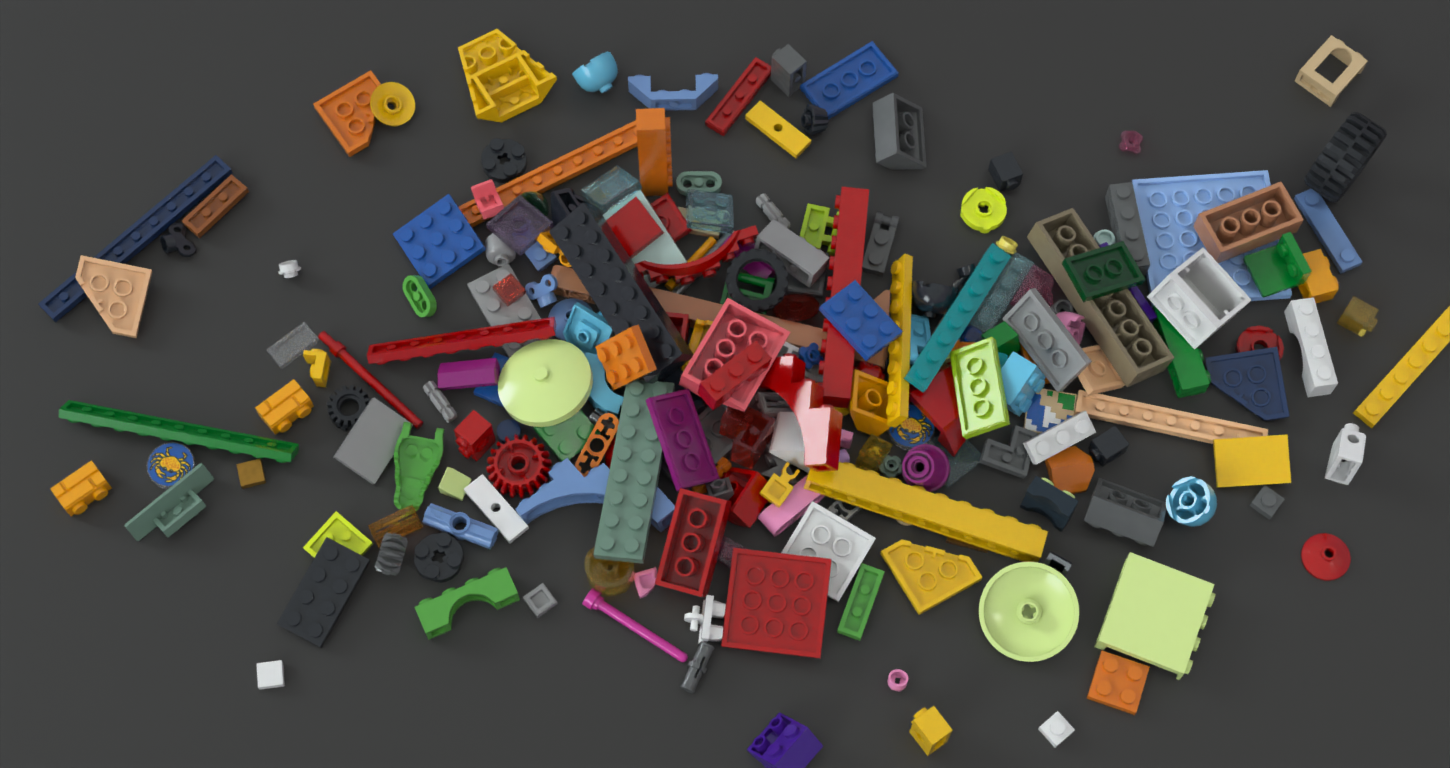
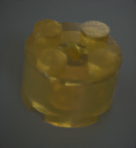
M594 546L587 553L584 563L589 585L606 596L625 593L634 580V563L595 559L593 555ZM609 565H612V570L608 571Z

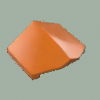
M1071 446L1045 460L1049 479L1056 488L1061 491L1066 490L1072 494L1087 491L1095 471L1091 456L1076 446Z

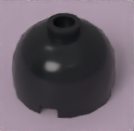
M912 281L911 303L915 309L923 312V317L936 319L937 315L946 314L957 297L958 289L937 283H926V285H923L924 281Z

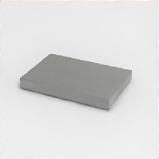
M372 398L333 458L371 484H375L394 455L403 423L409 421L376 398Z

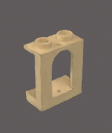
M1331 35L1300 69L1295 82L1331 107L1358 73H1362L1368 60L1360 53L1346 46L1343 41ZM1329 54H1332L1348 66L1334 83H1331L1315 71Z

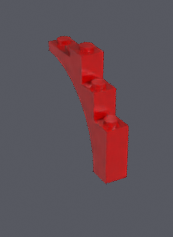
M785 353L782 357H776L759 387L779 394L794 412L802 431L804 465L816 472L837 471L843 414L835 410L832 405L823 404L824 388L816 384L813 379H804L806 363L797 358V355Z

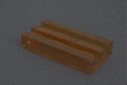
M413 505L368 525L378 548L381 547L383 536L386 533H396L403 537L423 527ZM412 514L411 517H408V518H406V519H404V520H402V521H400V522L398 521V520L403 519V518H405V517H407V516H409V515ZM390 525L389 527L376 533L377 530Z

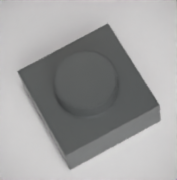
M1264 485L1249 506L1270 520L1285 499Z

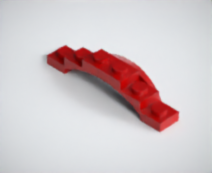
M756 225L734 231L731 237L719 249L695 261L682 264H657L644 260L636 263L635 266L643 278L644 275L648 276L650 283L656 282V284H661L669 281V277L672 276L675 285L679 283L682 286L688 285L695 281L694 278L703 276L705 279L715 276L717 274L716 271H719L721 266L720 260L723 263L732 261L739 253L738 245L741 244L742 247L755 243L754 240L757 239L759 233Z

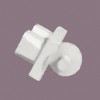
M706 595V600H703L702 614H699L700 606L694 605L692 613L684 615V621L691 623V631H697L698 624H700L698 644L701 641L705 643L708 641H721L723 636V626L711 625V617L723 619L726 604L713 601L714 596Z

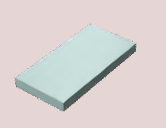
M640 189L603 214L604 219L607 220L633 198L637 197L664 233L631 259L633 263L636 264L644 260L657 264L687 263L682 252ZM644 275V280L649 287L654 288L659 285L656 282L650 283L648 276Z

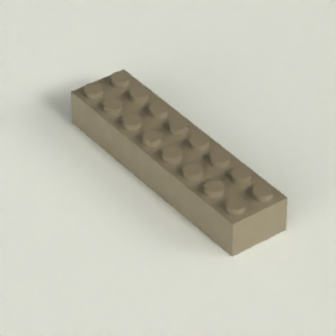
M1071 208L1036 222L1027 236L1028 240L1076 312L1084 316L1085 319H1082V321L1126 387L1163 372L1172 362L1174 356L1130 291L1125 289L1083 302L1062 265L1065 258L1100 248L1075 210Z

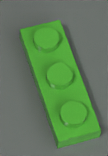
M861 563L837 633L859 641L861 640L885 571Z

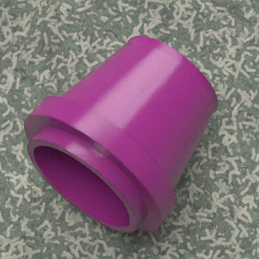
M921 444L913 447L907 452L902 462V475L906 483L910 486H921L928 492H934L944 486L950 475V461L946 453L934 445ZM919 463L924 464V470L922 472H919L917 470V465Z

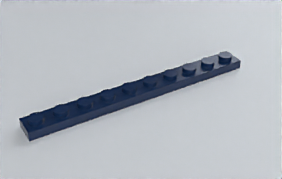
M215 155L93 258L126 264L172 223L176 222L233 173L231 168ZM76 272L38 303L40 308L55 323L87 297L75 278Z

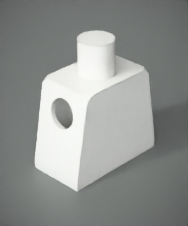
M1346 424L1335 439L1325 479L1349 485L1361 466L1366 435L1359 432V427L1356 424Z

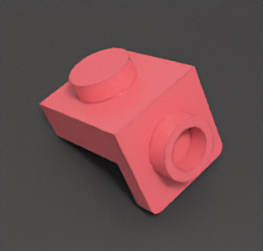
M492 179L471 187L475 203L483 219L495 217L505 212Z

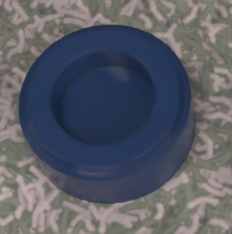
M504 420L497 427L498 439L504 444L506 443V436L510 441L514 440L515 434L518 435L519 439L521 437L520 426L514 420Z

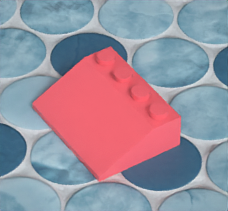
M727 298L683 371L679 385L700 396L697 392L703 380L754 341H757L772 358L769 368L751 382L747 380L733 392L732 397L723 403V405L745 412L790 332Z

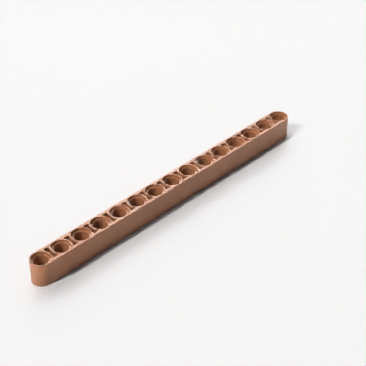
M561 265L553 266L551 274L556 277L558 282L557 288L552 291L555 295L595 304L573 268ZM650 287L665 312L689 314L691 328H694L697 318L704 321H714L723 304ZM757 313L788 330L790 335L786 342L798 348H806L811 343H816L819 346L818 351L820 353L822 339L827 338V332H822V328ZM888 346L867 361L879 365L882 368V372L885 371V360L889 355ZM855 350L853 365L857 366L860 361L865 360ZM820 353V356H822L824 360L825 354Z

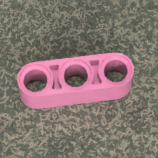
M807 476L793 486L794 488L779 508L771 504L758 516V519L774 537L803 516L812 501L818 503L824 498V495L803 489Z

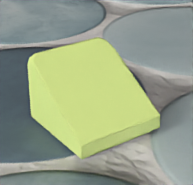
M447 467L438 488L441 494L463 501L466 494L464 488L471 483L472 479L453 468Z

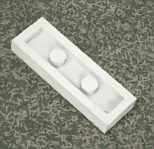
M1082 411L1027 440L1023 445L1034 465L1096 433L1087 412Z

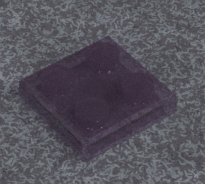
M520 195L487 223V229L520 256L537 242L536 240L540 233L553 228V222Z

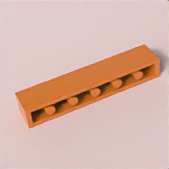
M665 108L636 109L640 188L645 196H663L668 192V187H673L670 117H665Z

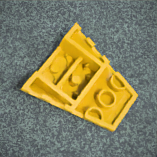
M495 29L458 47L475 114L478 119L502 123L539 105L557 80L556 75L552 72L549 73L541 63L535 62L530 58V55L525 50H520L516 43L499 29Z

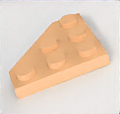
M81 255L75 278L113 334L137 338L152 270Z

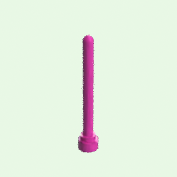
M592 588L589 591L582 605L590 610H601L678 661H687L688 656L686 653L605 602L601 596L602 593Z

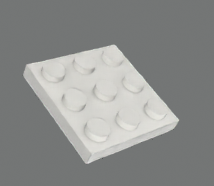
M812 501L781 553L832 559L828 597L839 602L876 538Z

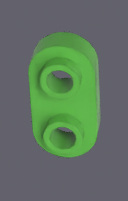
M419 275L407 276L403 282V292L415 313L419 317L433 316L436 312L437 303L426 282Z

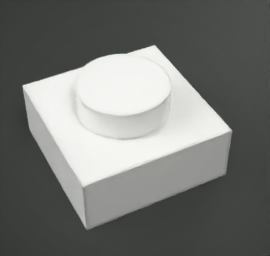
M1058 711L1038 728L1055 748L1075 731Z

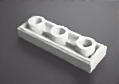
M483 474L464 488V492L490 522L499 529V532L510 544L529 529L523 519ZM494 508H500L498 512H493Z

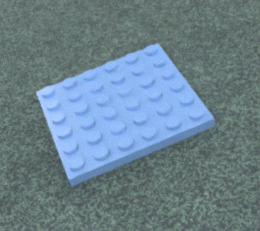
M1268 170L1132 180L1150 261V267L1146 274L1149 294L1172 271L1204 247L1206 250L1193 227L1198 214L1271 186ZM1280 239L1218 263L1237 285L1244 290L1251 301L1288 299L1292 296L1290 288L1263 298L1243 261L1244 256L1275 246Z

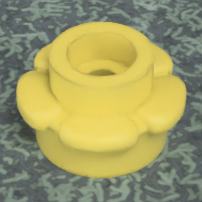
M1002 236L999 241H996V245L1009 255L1017 252L1018 244L1014 240Z

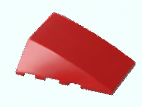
M951 362L940 367L924 392H921L909 383V403L912 401L941 432L938 441L954 457L967 439L962 436Z

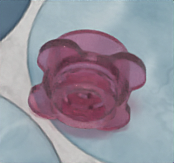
M1123 131L1121 133L1122 142L1119 144V149L1121 151H1132L1134 154L1140 153V143L1143 141V136L1136 131Z

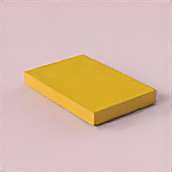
M1288 434L1213 439L1217 488L1291 483Z

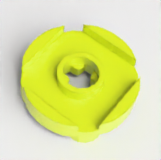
M986 187L985 189L973 188L964 196L960 215L964 222L972 229L986 234L998 228L1005 220L1007 214L1006 201L1004 196L996 189ZM979 206H988V213H982L978 208Z

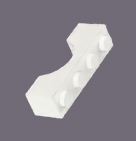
M1314 297L1291 300L1284 313L1289 332L1297 337L1303 357L1302 379L1307 397L1331 394L1338 381Z

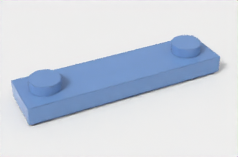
M1313 189L1295 195L1294 201L1340 274L1362 264L1361 258L1321 195Z

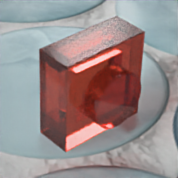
M511 273L493 286V291L507 307L526 294L525 288Z

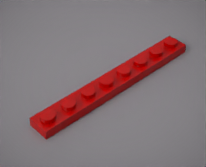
M555 317L373 344L369 345L367 359L369 364L376 363L381 365L393 360L407 361L419 356L432 357L439 353L453 354L459 350H478L481 347L491 345L499 347L505 343H524L537 338L545 340L556 335Z

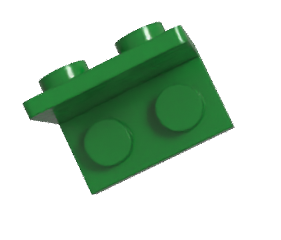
M1291 232L1283 234L1277 245L1246 255L1243 258L1263 298L1304 284L1312 272Z

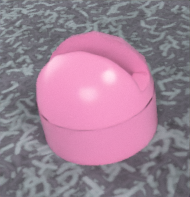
M900 669L892 670L888 676V686L894 691L900 692L904 690L908 683L907 673ZM895 678H900L899 684L895 683Z

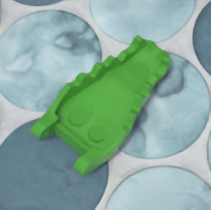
M403 423V428L394 450L396 483L394 505L397 509L405 512H415L420 509L425 491L442 459L445 429L437 428L435 439L410 435L412 423Z

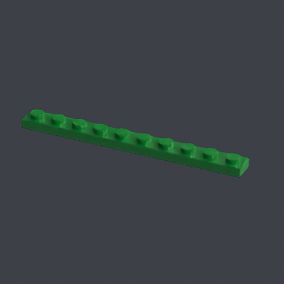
M68 400L59 409V418L68 419L72 423L83 422L94 427L104 426L114 428V430L120 432H135L140 436L151 435L160 437L162 440L182 441L187 445L198 444L209 449L219 448L229 450V452L234 454L245 453L255 458H271L281 463L291 462L299 451V444L72 400Z

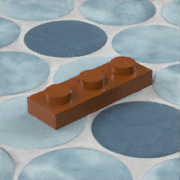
M231 174L182 220L183 225L198 238H201L249 193L248 188Z

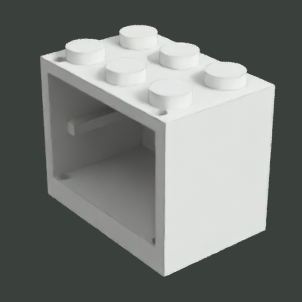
M1204 247L1172 271L1147 296L1194 350L1251 301L1244 290L1237 285Z

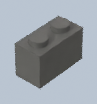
M789 44L782 49H777L772 55L771 81L790 97L805 82L807 61Z

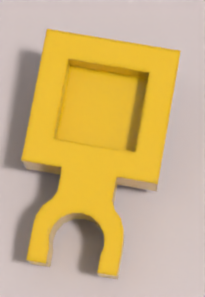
M788 462L782 468L781 476L779 477L774 473L759 493L778 508L794 488L788 482L793 480L800 472L797 469L793 475H789L786 472V468L790 464Z

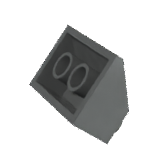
M891 93L873 102L876 163L891 170L927 168L922 107L895 93Z
M1098 477L1084 521L1094 528H1104L1116 536H1125L1133 539L1140 545L1154 547L1164 523L1166 502Z

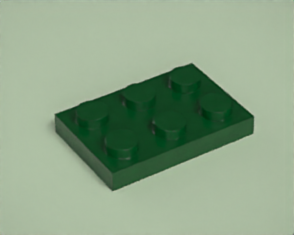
M1124 241L1065 258L1062 262L1065 271L1083 302L1141 285L1146 280Z

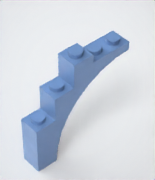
M566 458L562 462L556 463L548 472L551 482L543 484L538 489V492L530 498L522 500L515 510L523 521L528 524L539 516L560 507L578 503L603 504L610 469L603 463L599 467L592 468L587 476L584 477L570 460ZM658 487L651 524L658 531L662 532L671 524L675 505Z

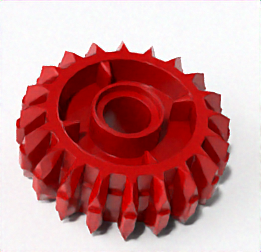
M515 434L514 440L510 441L506 436V443L503 445L501 442H497L498 450L491 449L490 452L493 457L487 458V463L490 464L486 467L487 473H490L488 476L489 481L494 482L493 486L495 489L501 488V494L503 495L510 491L511 498H514L516 493H519L520 498L523 499L525 496L524 492H528L532 496L534 495V488L538 490L541 487L540 483L545 484L548 482L546 476H549L548 472L551 470L548 467L552 466L551 460L548 459L550 456L549 452L544 451L543 443L537 445L535 437L528 441V435L525 434L522 440H519L518 435ZM517 463L525 464L524 468L516 470L513 467Z

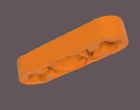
M604 413L599 417L576 460L575 467L584 477L589 472V470L585 473L581 472L582 467L579 466L580 462L585 463L588 458L587 455H584V452L587 450L591 455L599 457L597 461L592 459L590 462L592 468L598 467L617 432L619 420L612 413ZM611 417L615 427L607 430L606 435H610V438L607 440L604 436L595 434L597 429L602 432L604 424L601 421ZM594 438H599L604 442L602 451L594 452L591 450L590 442Z

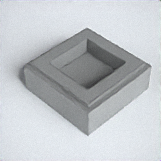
M544 583L523 596L524 601L537 618L558 604Z

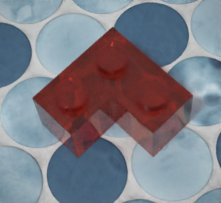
M728 406L721 418L719 434L734 440L730 460L752 470L773 436L776 419L750 407H747L744 412Z

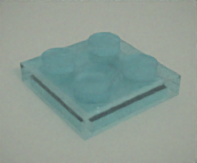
M688 189L686 194L687 228L732 234L734 229L733 195Z

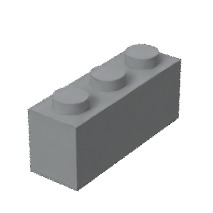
M774 219L757 236L754 249H765L776 254L783 261L787 272L809 288L826 271L830 258L822 250L815 248L803 237L796 235L787 226L780 224Z

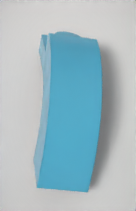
M586 352L585 356L593 373V385L588 400L595 409L598 408L603 413H612L619 420L624 397L615 394L606 384V372L597 354Z

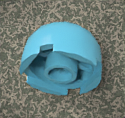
M607 51L591 59L587 65L584 66L583 64L572 75L579 86L585 91L596 92L600 90L601 93H604L613 87L611 83L616 79L618 69L614 57Z
M1185 477L1175 482L1172 486L1174 489L1171 494L1167 495L1166 509L1170 517L1183 525L1191 527L1201 526L1213 517L1217 508V497L1212 487L1196 477Z

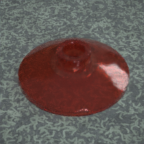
M790 294L784 296L782 302L773 308V313L781 319L799 322L815 316L819 311V302L808 295Z

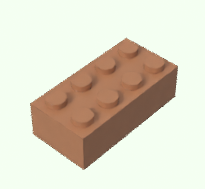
M1278 182L1199 213L1193 227L1207 252L1217 263L1276 241L1285 233H1296L1304 219L1283 183Z

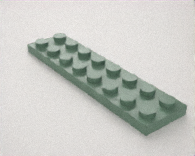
M635 380L626 384L593 554L595 559L644 563L663 458V450L646 399L675 392L674 383L657 381L652 384L646 383L645 380Z

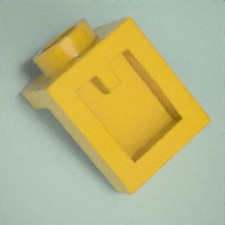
M321 349L304 350L303 357L307 363L311 364L310 377L313 379L316 387H326L331 364L327 352Z

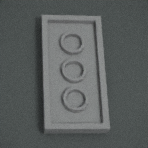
M509 263L467 284L490 327L541 319ZM531 339L524 343H505L502 345V348L508 358H510L522 347L541 339Z
M1036 288L1030 289L1002 318L1019 335V342L1057 392L1063 391L1092 362Z

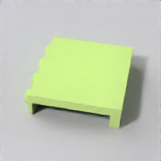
M1129 552L1094 647L1103 651L1106 647L1173 672L1177 674L1176 679L1180 680L1184 673L1189 674L1193 660H1190L1192 651L1196 652L1201 638L1197 637L1199 629L1203 630L1206 625L1208 616L1204 614L1207 607L1211 608L1216 594L1212 593L1215 584Z

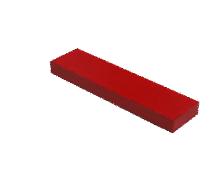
M755 57L706 119L705 125L724 136L771 76V66Z

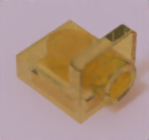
M871 434L858 454L855 462L856 468L865 471L873 470L878 473L893 444Z

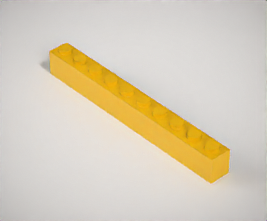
M839 462L837 471L816 472L809 469L803 488L1022 562H1038L1040 560L1048 531L1042 530L1038 525H1027L1018 522L1014 517H1003L995 514L990 509H979L973 507L969 502L955 501L949 499L945 494H934L926 491L921 486H910L902 483L897 478H886L880 476L876 471H865L856 468L854 464L849 462Z

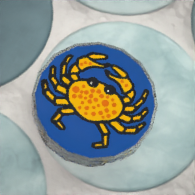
M909 404L908 419L896 428L890 427L887 432L895 446L909 451L917 445L929 444L934 436L935 426L915 404Z
M163 443L156 447L149 455L146 464L147 473L154 484L160 488L169 489L196 467L195 457L191 450L182 443Z

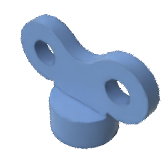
M546 274L542 277L540 283H528L525 287V292L529 299H537L540 308L558 301L554 292H552L558 286L557 279L553 274Z

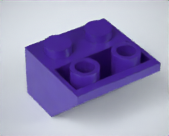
M779 712L762 733L754 739L747 751L766 768H805L821 750L823 745L808 727Z

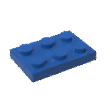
M856 280L823 303L819 308V311L866 362L901 336L903 332Z

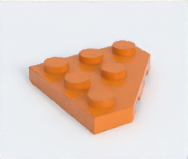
M371 70L313 103L315 110L349 157L369 146L376 122V117L371 110L370 99L373 91L381 83Z

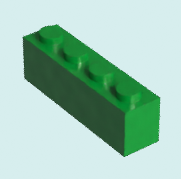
M1154 305L1152 309L1157 318L1154 320L1153 326L1174 356V359L1167 368L1177 398L1205 393L1211 383L1209 371L1204 368L1202 350L1200 348L1194 350Z

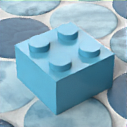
M1013 351L1001 368L1007 409L1020 417L1022 412L1025 413L1032 404L1031 399L1035 393H1039L1044 387L1046 377L1037 365Z

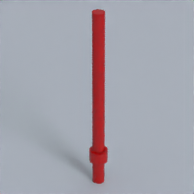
M325 331L319 334L318 338L330 348L329 351L336 358L340 357L406 420L412 423L416 429L423 425V421L352 357L340 341L336 342Z

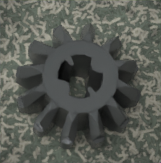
M386 533L383 536L375 564L376 571L394 576L399 573L408 543L406 537L396 533Z

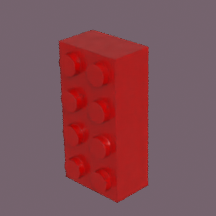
M679 489L655 585L699 597H706L708 595L732 501L687 489Z

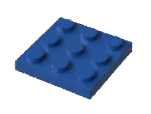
M447 194L393 233L429 289L486 250V247L450 194Z

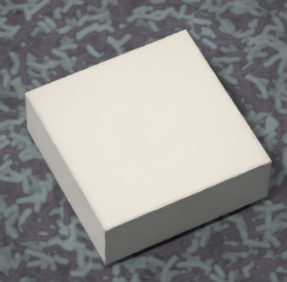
M282 660L257 663L259 690L285 686Z

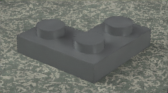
M1015 425L1012 428L1008 445L989 438L986 439L979 463L1024 479L1027 476L1031 459L1023 443L1037 436L1038 433Z

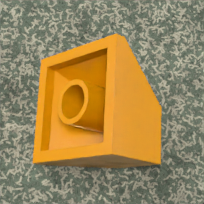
M855 369L852 375L851 417L857 430L878 437L891 427L887 425L886 414L888 405L887 386L889 382Z

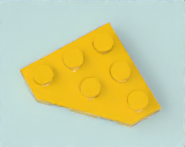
M903 539L885 548L880 553L918 615L982 580L981 574L968 556L950 554L945 552V550L912 544L910 541Z

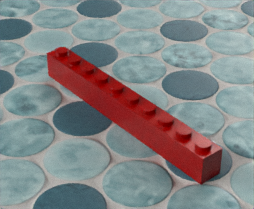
M842 187L841 195H836L835 209H839V214L834 215L833 229H837V235H832L831 249H835V255L830 256L829 270H833V276H828L827 290L831 291V296L826 297V301L854 280L861 286L869 189ZM824 318L822 332H827V338L822 339L820 353L825 354L824 361L820 360L818 375H823L822 382L817 384L824 388L823 404L839 408H849L855 349L830 321Z

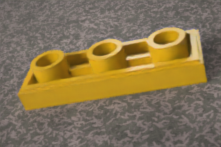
M759 101L745 115V119L796 159L811 144V139L762 101Z

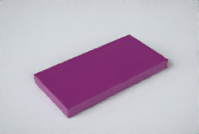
M685 389L646 399L676 491H679L680 488L689 489L720 479L690 390Z

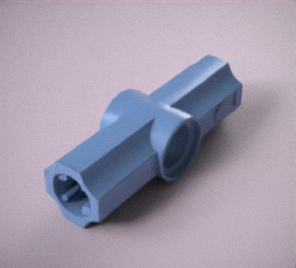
M431 503L424 513L423 524L451 534L457 540H467L491 549L496 542L499 532L498 528L469 518L463 512L456 513ZM463 522L467 524L462 530L455 529L458 523Z

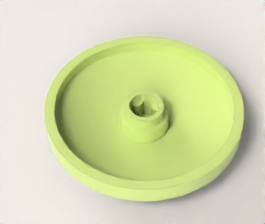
M557 339L539 340L522 347L507 360L499 376L498 394L505 410L516 421L533 427L553 426L571 418L584 406L592 390L593 373L586 356L575 345Z
M1019 562L1003 568L986 584L979 602V619L986 638L999 652L1019 661H1041L1056 655L1070 642L1079 621V604L1073 587L1060 572L1038 562Z

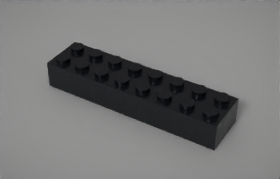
M583 202L549 231L615 335L639 324L657 370L643 376L646 383L653 384L657 381H664L692 358L694 354L597 206Z

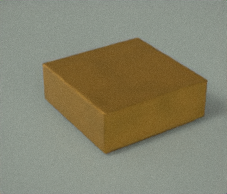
M261 459L236 464L242 489L266 483Z

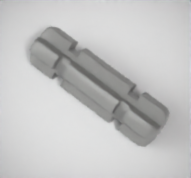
M765 193L758 196L756 204L760 209H764L763 212L770 221L774 219L789 229L790 222L786 217H782L783 214L773 202L769 201L770 198Z
M429 381L423 386L425 393L430 397L438 411L442 413L446 422L450 423L457 418L456 411L450 406V403L441 390L438 389L435 382Z

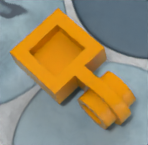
M550 232L540 233L536 241L543 246V249L552 254L559 253L560 263L565 267H572Z

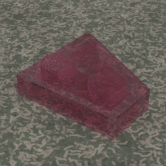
M1033 265L1009 304L1015 306L1030 289L1036 288L1051 308L1053 304L1051 290L1054 277L1038 266Z

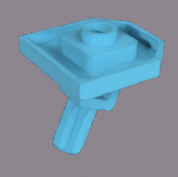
M579 302L574 304L563 331L566 342L575 345L584 355L586 352L597 354L595 346L612 338L614 333L601 311L597 314Z

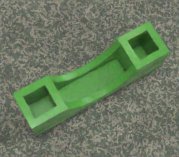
M507 567L503 569L495 568L489 571L485 577L480 579L472 578L465 582V585L457 589L449 588L442 592V595L434 599L430 597L420 601L415 610L428 640L452 630V619L455 612L467 602L484 601L498 610L519 601L518 592Z

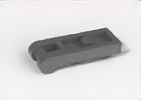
M877 211L863 260V272L884 276L899 222L898 216L893 215L889 217ZM881 224L890 226L889 231L880 229Z

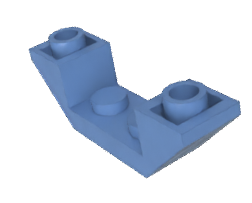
M703 73L695 75L696 91L682 89L680 91L658 90L651 92V77L644 75L629 76L628 87L629 92L648 108L697 110L718 90V74Z

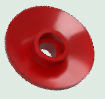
M1316 534L1310 537L1302 547L1301 559L1305 569L1312 576L1320 580H1336L1343 576L1350 566L1351 556L1348 547L1340 538L1332 534ZM1329 551L1332 557H1327L1324 552Z

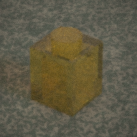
M1353 296L1337 324L1363 337L1367 330L1372 332L1377 324L1378 319L1375 316L1379 309Z

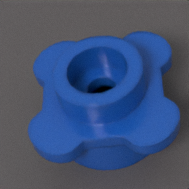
M811 343L806 348L800 347L798 350L799 359L806 363V369H811L816 364L819 365L820 360L823 361V357L820 356L818 351L819 346L816 343Z

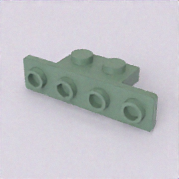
M202 463L198 464L124 525L136 541H140L156 527L167 537H170L206 507L205 503L196 494L214 480L213 476Z

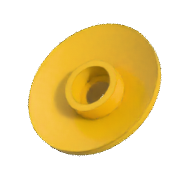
M386 82L379 85L373 91L370 106L374 116L380 122L389 126H400L408 122L413 116L415 100L412 93L402 84ZM387 104H393L395 109H389Z

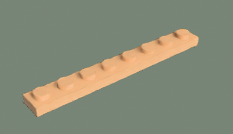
M1084 390L1078 391L1074 415L1086 411L1089 418L1211 444H1213V439L1268 435V429L1098 393L1088 395Z

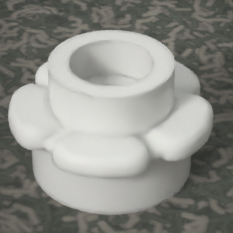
M297 260L285 261L279 264L280 271L278 273L284 275V278L295 277L298 275L297 271H300L301 267L298 266Z

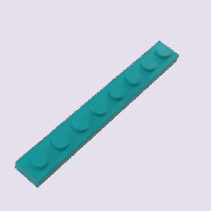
M994 243L988 247L904 377L907 382L921 392L928 388L1011 258L1008 253Z

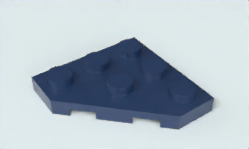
M1277 347L1205 358L1206 369L1211 377L1210 384L1263 421L1290 417Z

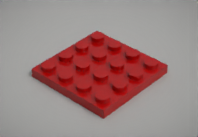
M733 548L721 647L821 659L832 559Z

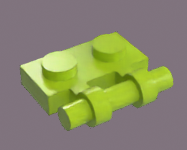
M808 203L800 236L817 249L821 250L822 245H827L828 255L834 256L835 249H831L832 235H837V229H833L834 217L829 216L830 208ZM826 226L832 228L831 236L825 235Z

